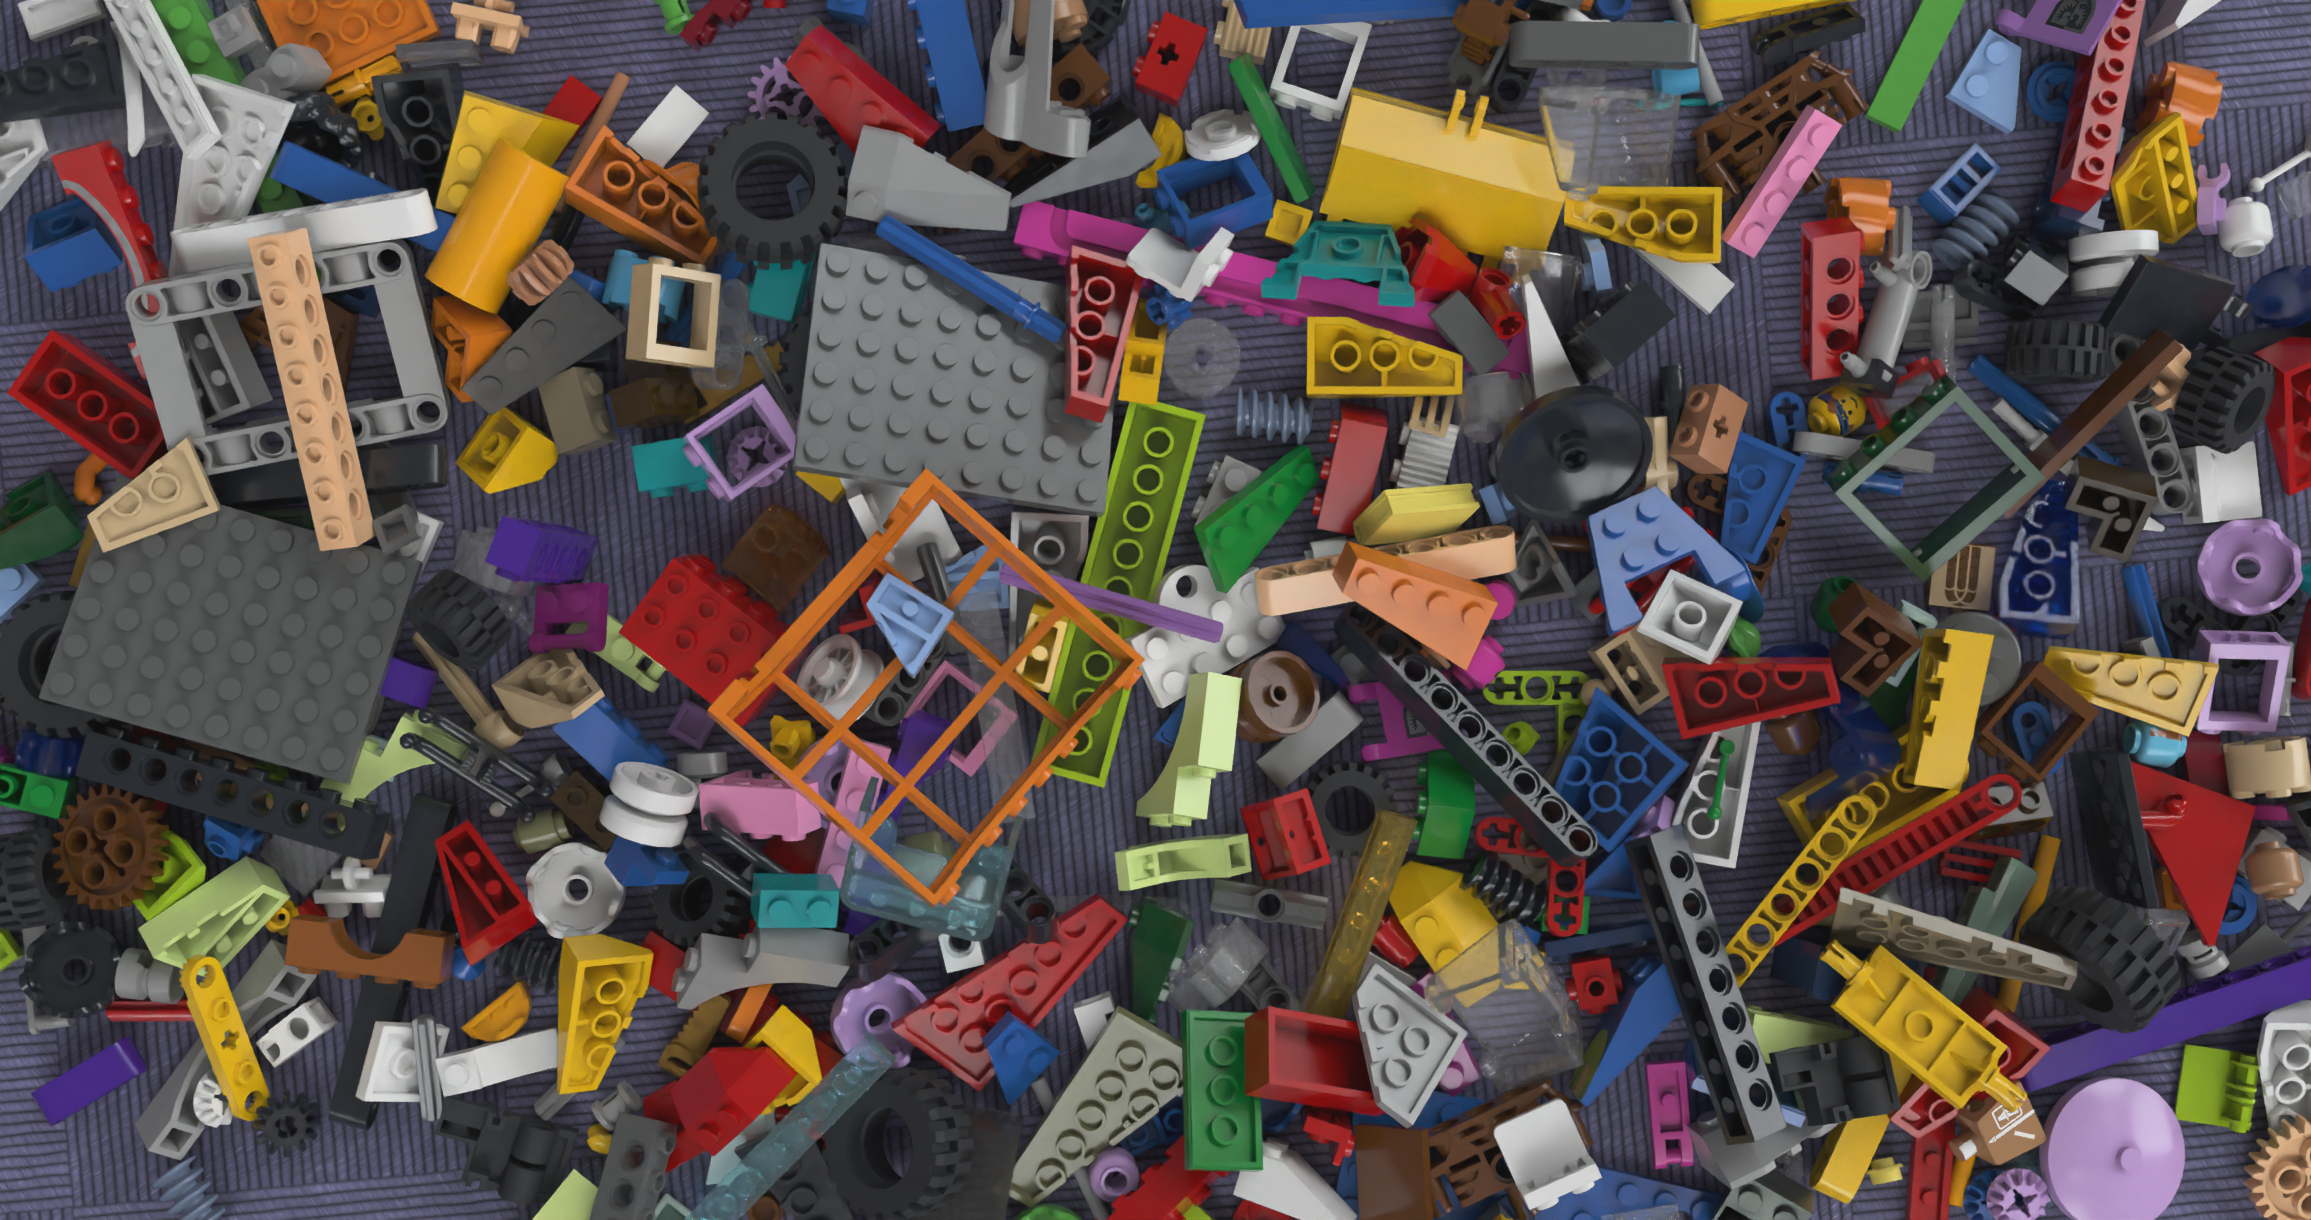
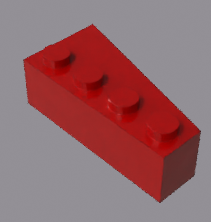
M821 25L804 37L785 64L790 73L854 154L856 153L864 125L903 133L914 139L913 144L922 149L925 148L942 126Z
M1071 245L1065 263V324L1067 327L1065 330L1064 412L1102 423L1110 405L1144 277L1138 275L1124 260Z
M1183 1134L1166 1151L1165 1156L1169 1159L1164 1164L1159 1161L1150 1166L1140 1176L1138 1184L1141 1187L1138 1190H1131L1125 1195L1122 1193L1111 1204L1113 1214L1106 1220H1186L1183 1215L1193 1204L1198 1207L1210 1196L1213 1191L1210 1186L1219 1176L1222 1178L1227 1177L1232 1171L1185 1170Z

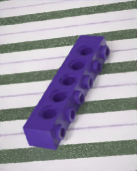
M502 515L485 562L497 567L495 570L496 575L512 581L519 582L521 580L528 583L530 581L537 583L542 581L549 584L550 582L569 584L571 580L584 579L599 538L564 524Z

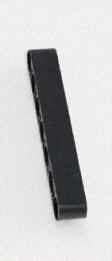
M421 444L357 451L367 496L437 489L447 486L445 446ZM298 458L207 475L219 504L238 510L309 502Z

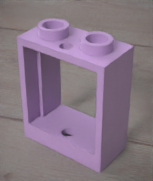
M762 383L685 435L683 441L686 446L682 450L695 468L701 465L709 478L705 480V483L718 500L724 497L727 503H729L794 458L797 432ZM752 405L785 452L734 487H731L699 440Z
M2198 630L2193 661L2218 663L2219 658L2260 659L2266 660L2257 712L2210 710L2215 684L2214 679L2194 727L2206 734H2219L2221 730L2237 731L2245 735H2259L2260 732H2276L2291 645L2277 632Z

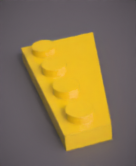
M2048 646L2042 660L2046 667L2089 703L2188 737L2219 670V663Z

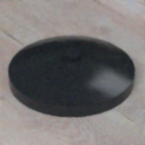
M1582 385L1567 387L1536 399L1512 419L1504 430L1496 449V475L1507 500L1524 515L1547 523L1580 522L1587 520L1590 515L1625 500L1633 493L1648 471L1653 453V440L1650 428L1642 412L1625 395L1601 386Z

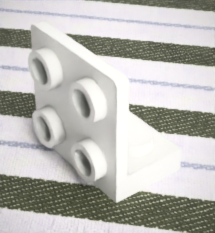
M2246 442L2238 450L2232 451L2230 454L2220 453L2204 445L2179 449L2194 497L2191 506L2182 512L2184 525L2262 516L2254 442Z

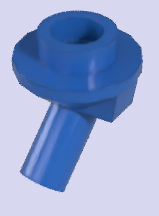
M462 944L454 947L452 974L464 981L473 980L480 976L486 968L485 958L470 967Z

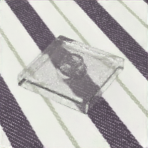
M1505 246L1500 271L1511 278L1512 284L1508 292L1521 310L1524 318L1521 276L1529 274L1554 330L1566 332L1582 264L1581 257Z

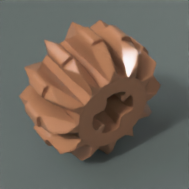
M546 240L531 250L508 273L506 283L513 289L512 292L520 300L522 299L529 306L536 305L568 278L573 272L574 262L561 246H558L553 240Z

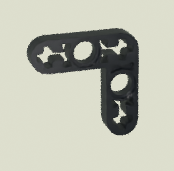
M2298 588L2287 600L2286 604H2282L2270 613L2257 616H2241L2232 630H2229L2184 597H2166L2161 599L2156 605L2164 630L2195 652L2196 634L2198 629L2204 625L2209 626L2212 630L2250 631L2251 621L2260 617L2267 625L2266 632H2277L2280 634L2302 602V593L2300 588ZM2179 606L2180 608L2177 613L2185 620L2194 621L2189 625L2181 620L2170 621L2169 619L2172 614L2168 611V608ZM2219 658V671L2227 675L2243 676L2250 673L2260 659H2240L2242 661L2241 665L2231 666L2233 659Z

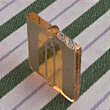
M1968 543L1928 577L1925 606L1952 608L1955 613L1962 612V610L1990 612L1997 546Z

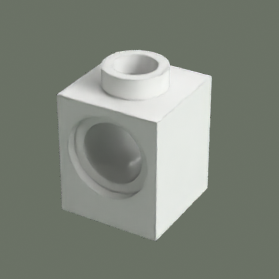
M977 915L966 916L938 937L947 973L985 964L987 956ZM955 931L966 932L971 938V946L966 949L956 948L951 942V934Z

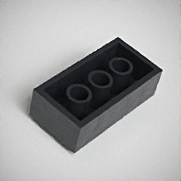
M1645 279L1635 286L1629 281L1596 305L1587 317H1584L1561 336V339L1565 342L1562 347L1573 370L1587 384L1618 367L1676 315Z

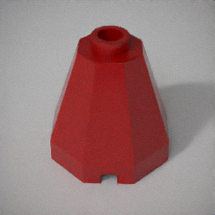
M1413 217L1408 221L1413 225L1409 229L1401 227L1395 232L1394 235L1401 251V261L1403 266L1407 268L1410 286H1413L1415 290V301L1442 302L1455 290H1459L1466 298L1470 296L1478 277V267L1438 229L1421 219Z

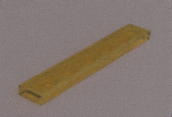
M1382 809L1379 810L1304 1013L1344 1020L1352 999L1351 996L1355 991L1418 823L1413 817Z

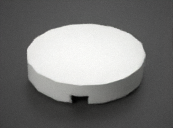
M1223 109L1197 118L1191 124L1192 130L1188 131L1186 129L1184 138L1188 154L1195 159L1222 161L1235 158L1251 150L1258 144L1261 133L1250 112L1242 110L1243 115H1235L1234 110Z

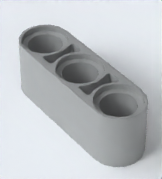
M1337 690L1319 704L1317 715L1307 728L1278 739L1255 762L1276 787L1282 790L1353 731L1364 718L1341 691Z

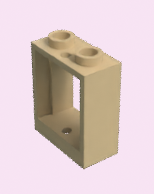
M649 257L648 264L632 265L626 359L688 368H714L721 274L706 272V265L683 263L682 268L673 267L671 259ZM661 278L694 283L690 348L656 344Z

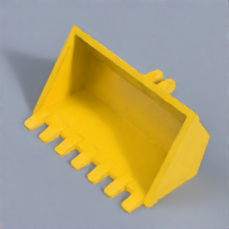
M1352 86L1319 210L1320 213L1328 214L1326 221L1342 222L1343 219L1358 223L1388 224L1392 226L1395 234L1401 227L1407 229L1412 227L1413 225L1408 221L1416 217L1438 229L1466 257L1468 251L1484 255L1480 270L1482 268L1496 269L1499 260L1514 263L1515 266L1511 280L1512 283L1522 285L1521 276L1529 274L1531 268L1541 270L1548 243L1565 200L1574 156L1572 144L1483 121L1489 97L1480 95L1475 104L1473 118L1460 115L1466 99V91L1456 90L1450 111H1445Z

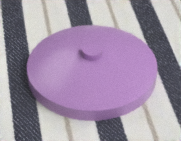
M2113 1076L2097 1077L2086 1080L2067 1091L2051 1110L2043 1128L2047 1140L2040 1145L2039 1149L2040 1168L2043 1181L2048 1186L2047 1191L2065 1215L2072 1220H2154L2167 1208L2174 1198L2183 1176L2185 1145L2177 1117L2168 1103L2157 1092L2137 1081Z

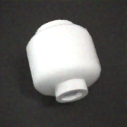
M2240 197L2231 200L2228 203V207H2226L2225 221L2218 222L2220 245L2225 251L2232 252L2235 257H2249L2261 253L2265 250V245L2270 243L2274 236L2270 211L2267 205L2261 202H2253V199L2250 197Z

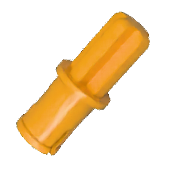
M389 55L362 70L359 68L354 69V74L333 85H328L326 92L330 95L334 94L336 96L334 97L336 104L339 108H342L344 105L366 94L368 96L375 94L372 76L400 71L402 66L393 55Z

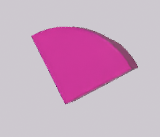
M2277 803V805L2250 804L2256 806L2253 819L2293 820L2286 809L2287 803Z

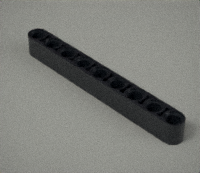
M1356 601L1349 602L1334 621V631L1339 640L1556 863L1567 868L1574 867L1594 853L1598 845L1597 835L1594 830L1394 625ZM1351 617H1354L1357 620H1359L1361 626L1356 625L1351 620ZM1377 644L1385 647L1388 654L1382 652ZM1405 672L1411 674L1415 679V682L1409 680L1406 677ZM1432 699L1441 705L1442 710L1434 706ZM1459 727L1466 730V732L1469 735V738L1465 737L1460 732ZM1486 755L1494 759L1496 766L1488 761ZM1514 783L1521 787L1523 794L1516 790ZM1541 811L1549 816L1551 823L1544 819ZM1569 839L1575 842V844L1578 847V851L1572 848Z
M421 793L416 794L407 815L371 953H390L400 944L407 932L417 928H427L442 872L435 840L453 829L457 815V803ZM365 975L329 1109V1121L366 1131L373 1125L380 1101H362L356 1097V1092L375 1022H402L412 981L399 979L397 984H382L374 981L375 976Z

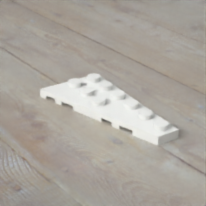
M192 74V80L222 137L197 161L186 158L183 153L174 230L195 224L248 216L295 109V103L204 74ZM172 241L169 277L199 272H183Z

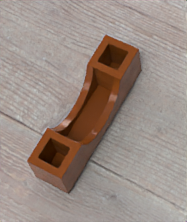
M302 914L290 918L284 965L298 967V972L302 974H322V970L336 971V977L342 979H359L360 975L375 976L374 981L377 983L397 984L399 979L413 981V987L434 989L437 988V984L451 978L456 933L417 928L407 932L400 944L392 952L376 954L363 950L351 940L346 932L342 918Z

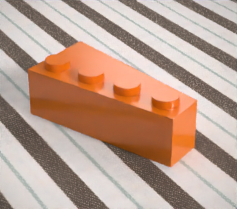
M1346 541L1332 573L1335 582L1344 595L1466 671L1498 604L1484 584L1350 541Z

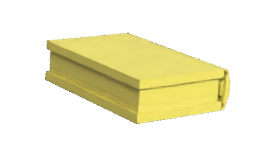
M1471 483L1384 490L1353 522L1356 540L1359 545L1366 546L1405 542L1453 533L1480 507L1479 502H1475L1471 491L1473 486Z

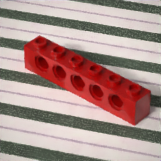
M2123 0L2092 54L2088 56L2079 53L2049 201L2087 213L2109 191L2146 0Z

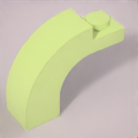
M1247 833L1157 841L1130 846L1129 849L1115 852L1119 891H1131L1177 880L1226 878L1252 872Z

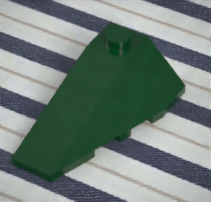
M51 468L19 485L5 495L9 502L0 508V569L48 558L60 551H68L84 538L81 517Z
M1140 896L1138 905L1132 904L1127 916L1128 921L1126 922V926L1130 927L1128 932V1011L1155 1026L1158 1013L1154 1010L1156 1003L1161 1004L1168 996L1170 980L1168 973L1170 969L1178 971L1194 922L1182 909Z

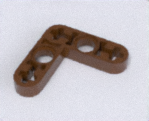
M1697 473L1689 477L1683 489L1687 501L1695 507L1724 519L1728 480L1714 474ZM1706 480L1708 481L1707 488L1715 493H1720L1722 487H1725L1726 491L1719 498L1718 508L1714 507L1718 500L1717 498L1709 495L1703 496L1701 499L1697 498L1698 491L1694 489V484H1700ZM1785 506L1778 519L1781 521L1780 526L1774 527L1764 547L1767 553L1765 562L1760 566H1754L1746 562L1750 571L1759 572L1758 579L1755 576H1752L1760 595L1791 526V513Z

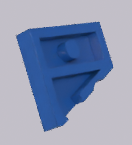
M1009 1011L982 1038L986 1052L991 1058L990 1064L993 1073L997 1077L1001 1088L1000 1093L1010 1106L1061 1053L1054 1043Z

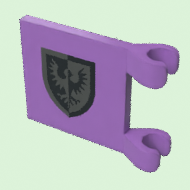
M2036 0L2026 19L2010 10L2002 9L1998 12L1994 22L1999 25L1998 31L2003 35L2023 36L2090 56L2123 0Z

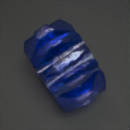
M36 728L22 730L20 739L17 740L15 747V764L19 768L24 769L26 772H33L52 778L60 777L65 779L75 776L84 740L79 737H48L37 734Z

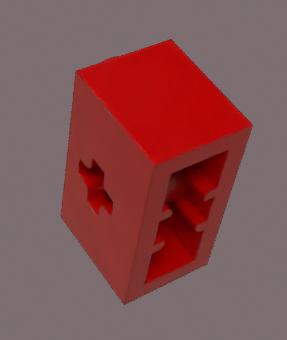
M1165 11L1161 22L1154 20L1146 40L1152 43L1146 57L1142 55L1138 57L1132 72V77L1137 78L1135 82L1136 90L1178 108L1207 40L1208 29ZM1171 51L1174 53V60H1170L1166 66L1162 64V56H1166Z

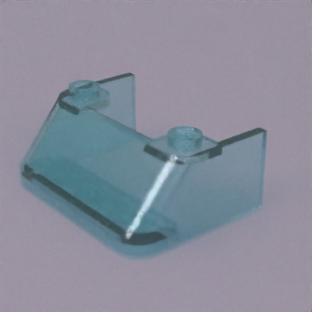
M872 776L870 778L855 823L859 830L876 812L872 810V805L879 778ZM888 816L872 834L870 839L928 888L951 858L897 844L898 826L894 819ZM1015 816L1008 846L993 843L989 848L983 844L973 855L971 863H967L961 871L962 875L956 881L961 888L945 906L941 902H938L934 907L928 906L853 840H851L840 887V898L847 907L855 911L968 941H983L991 935L994 928L1023 817Z

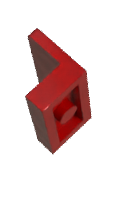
M877 571L871 573L858 588L864 607L843 613L838 626L840 634L876 624L867 610L866 604L881 583Z

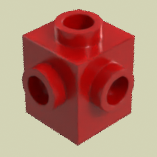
M1606 953L1568 960L1571 977L1565 978V985L1569 1001L1576 1000L1579 1009H1587L1588 1014L1607 1012L1611 1010V1004L1619 1003L1617 992L1623 991L1621 976L1618 969L1612 970L1610 958ZM1599 981L1595 988L1589 989L1592 982Z

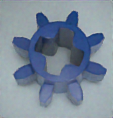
M1158 283L1155 284V289L1146 294L1149 298L1146 302L1147 314L1158 326L1167 322L1169 329L1173 330L1184 324V320L1193 315L1190 311L1193 301L1189 302L1184 298L1175 297L1167 288Z

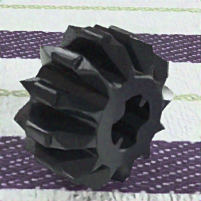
M284 1090L282 1102H279L272 1094L267 1097V1103L271 1109L264 1106L257 1107L255 1113L262 1120L254 1121L252 1123V1130L264 1131L256 1138L258 1145L271 1141L268 1154L273 1155L278 1146H284V1157H290L291 1145H295L300 1152H304L307 1149V1145L303 1138L310 1141L317 1139L318 1133L311 1127L321 1125V1117L309 1115L317 1110L318 1105L316 1102H312L303 1107L302 1105L306 1098L305 1093L301 1092L297 1096L296 1101H290V1090ZM286 1116H291L294 1118L293 1125L296 1128L292 1130L291 1126H289L288 1131L281 1130V1122L278 1119L282 1118L285 1121Z

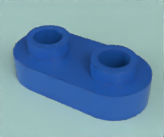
M2032 701L2019 702L2008 713L2007 724L2017 753L2023 760L2029 763L2033 759L2035 751L2041 749L2055 732L2050 714L2042 704ZM2025 713H2028L2031 717V722L2027 727H2024L2021 722V718ZM2063 756L2046 776L2055 773L2061 767Z

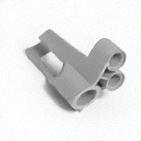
M1003 0L1000 28L995 36L990 55L983 121L984 128L997 137L1006 140L1022 141L1032 148L1052 154L1073 158L1086 157L1091 119L1084 115L1085 111L1082 109L1062 106L1061 101H1050L1055 0H1031L1025 57L1009 55L1015 0Z

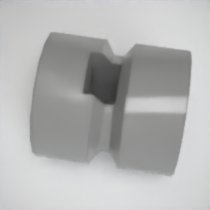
M725 750L676 754L677 773L695 783L698 789L701 778H705L704 782L722 777L728 772L727 751ZM699 792L694 808H700Z
M129 948L122 954L115 975V990L120 998L144 1000L149 995L150 1000L153 1002L176 1004L185 992L184 988L180 986L182 982H179V978L182 977L180 970L183 971V969L153 958L150 950Z

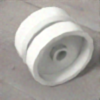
M2113 231L2084 235L2068 240L2070 262L2077 265H2095L2078 269L2070 274L2071 295L2113 297L2140 254L2153 257L2159 253L2158 231Z
M642 762L618 763L609 785L614 794L608 795L604 800L599 816L601 824L609 831L640 844L656 847L680 845L689 823L684 814L692 811L699 792L696 784L677 772L657 765Z

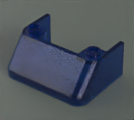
M1810 641L1773 646L1756 657H1829L1828 653L1830 651L1823 644ZM1834 665L1833 668L1841 694L1840 703L1820 708L1843 737L1833 744L1829 752L1830 766L1838 778L1806 797L1805 817L1808 821L1813 820L1845 800L1848 796L1855 794L1895 769L1901 756V746L1898 740L1863 694L1839 678Z

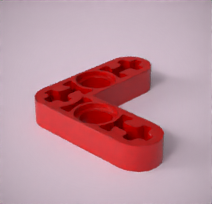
M1487 817L1475 826L1473 837L1477 847L1482 851L1548 858L1546 881L1548 898L1544 910L1545 926L1554 936L1567 937L1575 934L1580 929L1583 918L1586 858L1574 867L1560 866L1539 845L1537 848L1530 850L1521 844L1520 834L1523 828L1513 818ZM1490 824L1495 825L1496 832L1508 833L1510 832L1509 825H1513L1515 827L1511 836L1513 848L1507 847L1510 839H1497L1493 845H1489V839L1482 837V831L1489 829ZM1561 870L1572 872L1576 878L1575 887L1569 892L1561 891L1556 885L1555 878ZM1554 896L1562 899L1575 898V904H1566V916L1572 917L1573 922L1566 925L1564 930H1560V923L1554 922L1553 919L1554 915L1561 914L1562 902L1554 903Z

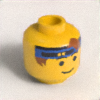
M1836 384L1810 400L1807 422L1814 433L1844 437L1864 423L1867 405L1863 397H1859L1842 384Z

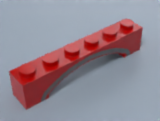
M110 139L68 149L51 156L66 195L75 193L99 215L114 235L129 265L135 288L150 280L169 277L165 264L157 259L153 249L154 236L152 230L141 219L138 211V195L135 189L128 185L122 171L124 170L123 157L120 151L112 146ZM143 294L141 298L143 306L148 311L158 312L160 309L158 299L153 295ZM134 339L128 344V347L143 381L147 377L136 340Z

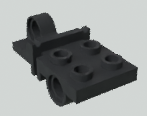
M1866 1035L1769 1053L1772 1072H1768L1775 1093L1800 1089L1806 1117L1808 1118V1126L1836 1124L1857 1118L1888 1114L1894 1110L1901 1109L1889 1054Z
M447 1096L434 1134L472 1144L460 1181L466 1182L465 1186L471 1187L473 1178L481 1179L479 1190L484 1191L485 1188L496 1190L500 1197L514 1203L531 1205L536 1201L546 1203L562 1184L579 1129L504 1109L500 1119L494 1117L497 1103L486 1100L477 1103Z

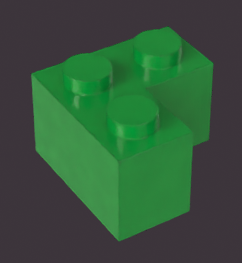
M1446 749L1427 751L1425 763L1418 762L1416 785H1422V791H1418L1416 814H1419V816L1412 817L1411 839H1417V855L1463 860L1475 814V779Z

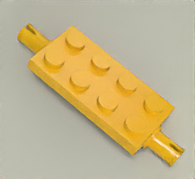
M1836 939L1832 940L1825 947L1826 952L1822 951L1819 959L1826 962L1847 979L1845 982L1846 986L1830 1007L1956 1109L1963 1108L1969 1098L1977 1091L1987 1092L2010 1113L2015 1112L2022 1105L2018 1101L2019 1099L2022 1101L2026 1100L2027 1093L2000 1073V1067L1997 1066L1998 1059L2007 1046L1883 946H1875L1863 961H1860L1839 944Z

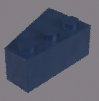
M2064 122L2059 128L2055 143L2059 144L2056 155L2049 160L2043 173V179L2046 180L2043 192L2035 198L2030 215L2034 216L2031 223L2032 228L2068 241L2075 237L2096 234L2103 230L2105 220L2097 217L2101 201H2109L2111 189L2087 213L2049 201L2065 127ZM2123 127L2120 130L2113 171L2119 158L2125 128Z
M1793 936L1774 948L1770 977L1806 989L1805 996L1828 1001L1830 994L1839 995L1846 986L1845 982L1847 980L1826 962L1819 959L1822 951H1827L1825 949L1828 945L1826 940L1813 938L1810 941ZM1844 947L1860 961L1865 960L1871 953ZM1896 957L1916 973L1918 961Z

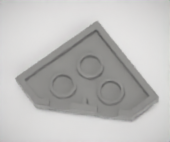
M1374 963L1369 967L1352 994V1003L1375 1105L1404 1127L1409 1128L1416 1121L1468 1032L1377 963Z

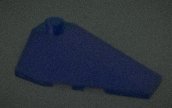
M2048 480L2031 497L1998 583V620L2028 637L2066 640L2080 625L2078 512L2065 509L2063 494L2065 481Z

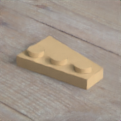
M188 436L87 515V518L104 553L221 510V507L190 436Z

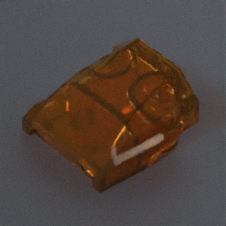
M771 504L739 540L721 567L726 571L730 569L774 606L778 615H780L793 601L811 575L830 555L831 551L823 536L794 511Z

